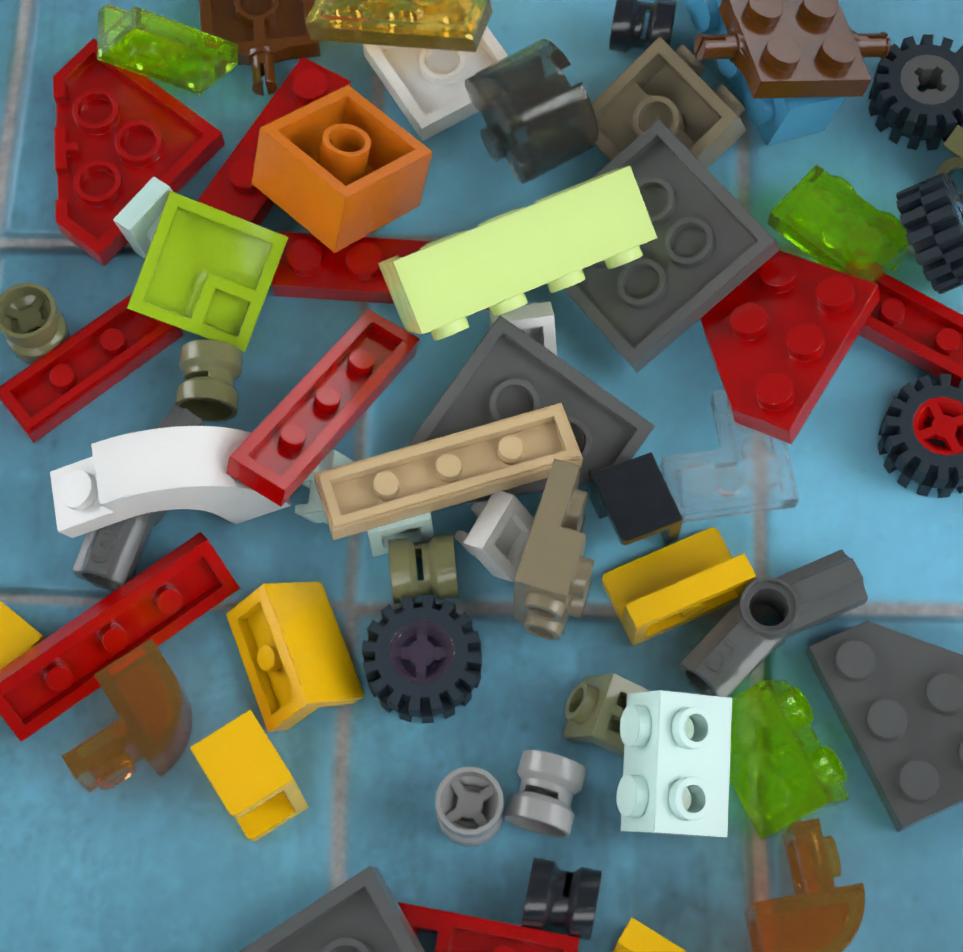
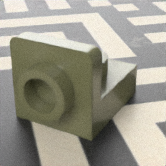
M615 673L585 677L574 688L568 698L565 708V716L568 721L563 732V738L574 743L592 742L624 758V743L620 736V720L626 708L627 694L649 692L650 690Z

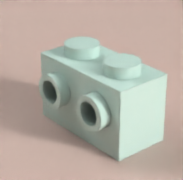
M662 690L627 694L626 708L620 720V736L624 743L623 777L618 784L616 796L617 807L621 814L620 831L682 836L727 837L732 698Z

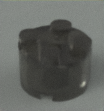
M541 39L481 69L475 75L465 80L467 94L475 108L482 113L487 127L480 130L484 146L495 161L505 157L514 175L522 184L532 181L585 153L586 150L594 147L591 143L598 140L599 132L596 115L584 85L581 82L571 87L562 72L571 63L564 53L547 39Z

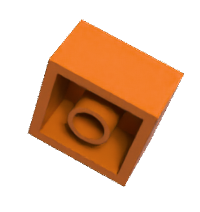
M346 85L260 127L252 184L336 253L420 206L433 151L352 87Z

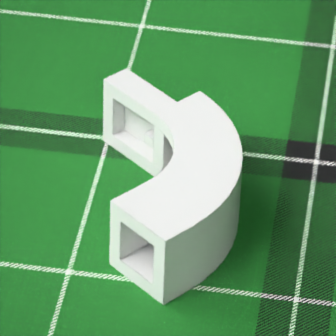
M177 426L123 434L91 444L92 457L50 472L57 530L59 533L71 538L138 515L175 509L207 511L236 525L291 506V500L289 497L282 506H279L226 473L230 455L251 434V432L226 427Z

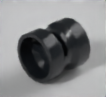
M617 0L611 27L609 50L628 52L632 48L647 50L659 37L670 45L677 1L656 0L651 3L641 0ZM647 12L650 13L646 38L641 39Z
M534 857L521 926L544 930L548 926L564 928L569 936L590 941L602 870L580 867L575 872L560 870L555 861Z

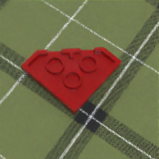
M94 38L53 76V97L56 102L54 161L58 182V200H55V215L60 232L105 266L128 243L113 219L153 176L170 186L174 193H178L225 145L220 130Z
M779 250L701 317L700 322L716 370L722 381L734 421L792 444L879 302V285Z

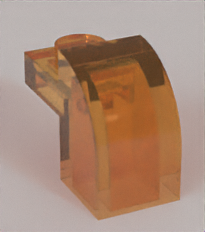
M151 638L94 674L120 716V719L62 755L74 778L89 792L97 787H100L101 790H106L120 784L136 770L134 763L144 757L161 777L176 764L189 742L192 730V709L189 698Z
M819 818L791 823L782 837L796 895L753 902L744 914L753 952H842L856 936L863 919L865 909L863 883L835 888L833 878L841 876L839 853L834 838L832 836L823 837Z

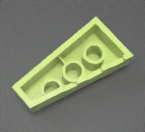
M627 166L535 201V204L528 207L523 206L485 220L478 224V227L469 231L466 229L427 243L419 251L407 256H394L379 262L378 265L405 331L417 334H425L431 331L433 339L436 341L469 328L466 316L489 307L492 317L527 304L524 293L547 284L550 293L580 283L585 280L582 269L604 260L607 269H612L634 261L643 256L639 245L656 239L657 235L631 166Z

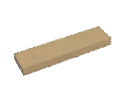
M561 402L314 473V482L332 538L337 540L548 478L554 458L579 465L581 468L583 457Z

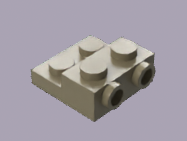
M661 37L645 50L574 120L578 127L612 161L659 119L706 168L711 166L747 131L739 117L746 109L723 84H720L713 91L700 78L706 71V68L697 60L693 53L683 44L674 51Z
M555 458L514 579V621L524 623L523 629L528 633L547 640H559L561 635H564L569 616L581 619L592 584L590 577L595 561L584 557L587 534L582 533L586 515H583L588 492L578 489L580 466Z

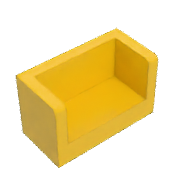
M251 709L189 747L229 814L237 820L250 841L255 842L309 808L294 778Z

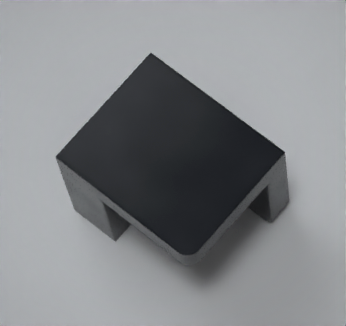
M652 452L592 474L589 498L599 519L606 516L609 517L621 544L629 545L657 533L661 534L666 544L679 538L683 518Z

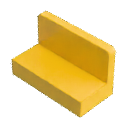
M711 527L604 573L602 585L632 646H635L740 600L746 586L755 580L756 574L745 553L732 558L718 529Z
M320 582L262 584L226 613L268 732L289 730L319 707L354 704L363 698V689L324 586Z

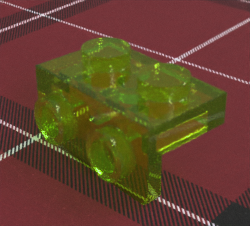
M106 4L98 12L97 60L199 95L238 65V44L135 6L126 11Z
M817 164L770 211L767 222L769 226L819 264L876 283L888 269L895 271L902 264L910 246L906 237L908 233L895 216L888 212L877 210L857 195L855 189L848 181L840 176H832Z
M763 680L732 698L729 779L760 840L769 839L826 807L837 806L849 799V795L842 784L847 781V775L840 759L829 746L821 745L810 724L814 721V713L810 703L800 689L796 686L790 687L785 680Z

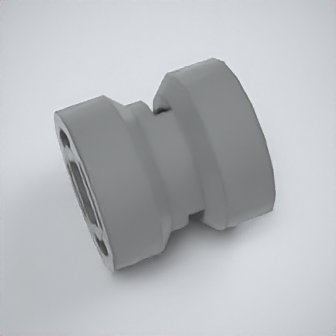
M538 750L523 751L517 774L522 780L519 792L510 796L505 819L518 827L539 834L561 838L569 837L575 817L570 807L573 796L582 791L587 769L582 764L557 754Z
M461 767L450 772L440 782L435 794V808L442 832L452 842L464 847H478L490 842L500 831L504 820L503 792L499 782L488 771L478 767Z

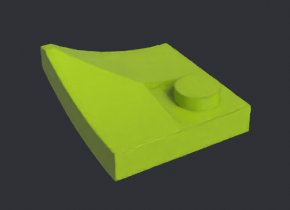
M169 191L127 309L207 339L229 343L245 352L288 237Z

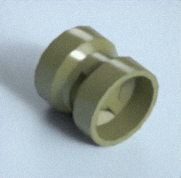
M28 282L16 284L5 290L0 296V331L16 357L25 363H34L70 337L68 325L60 313L55 299L49 290L43 286Z
M201 339L184 344L181 348L179 362L180 370L184 374V382L179 384L176 389L175 406L187 408L202 421L219 422L234 418L238 413L239 394L234 388V380L242 373V351L236 346L217 340Z
M453 534L436 535L428 543L414 544L408 538L388 540L394 604L401 603L400 599L412 596V602H414L419 595L433 594L439 600L459 598ZM417 558H422L424 581L418 580Z

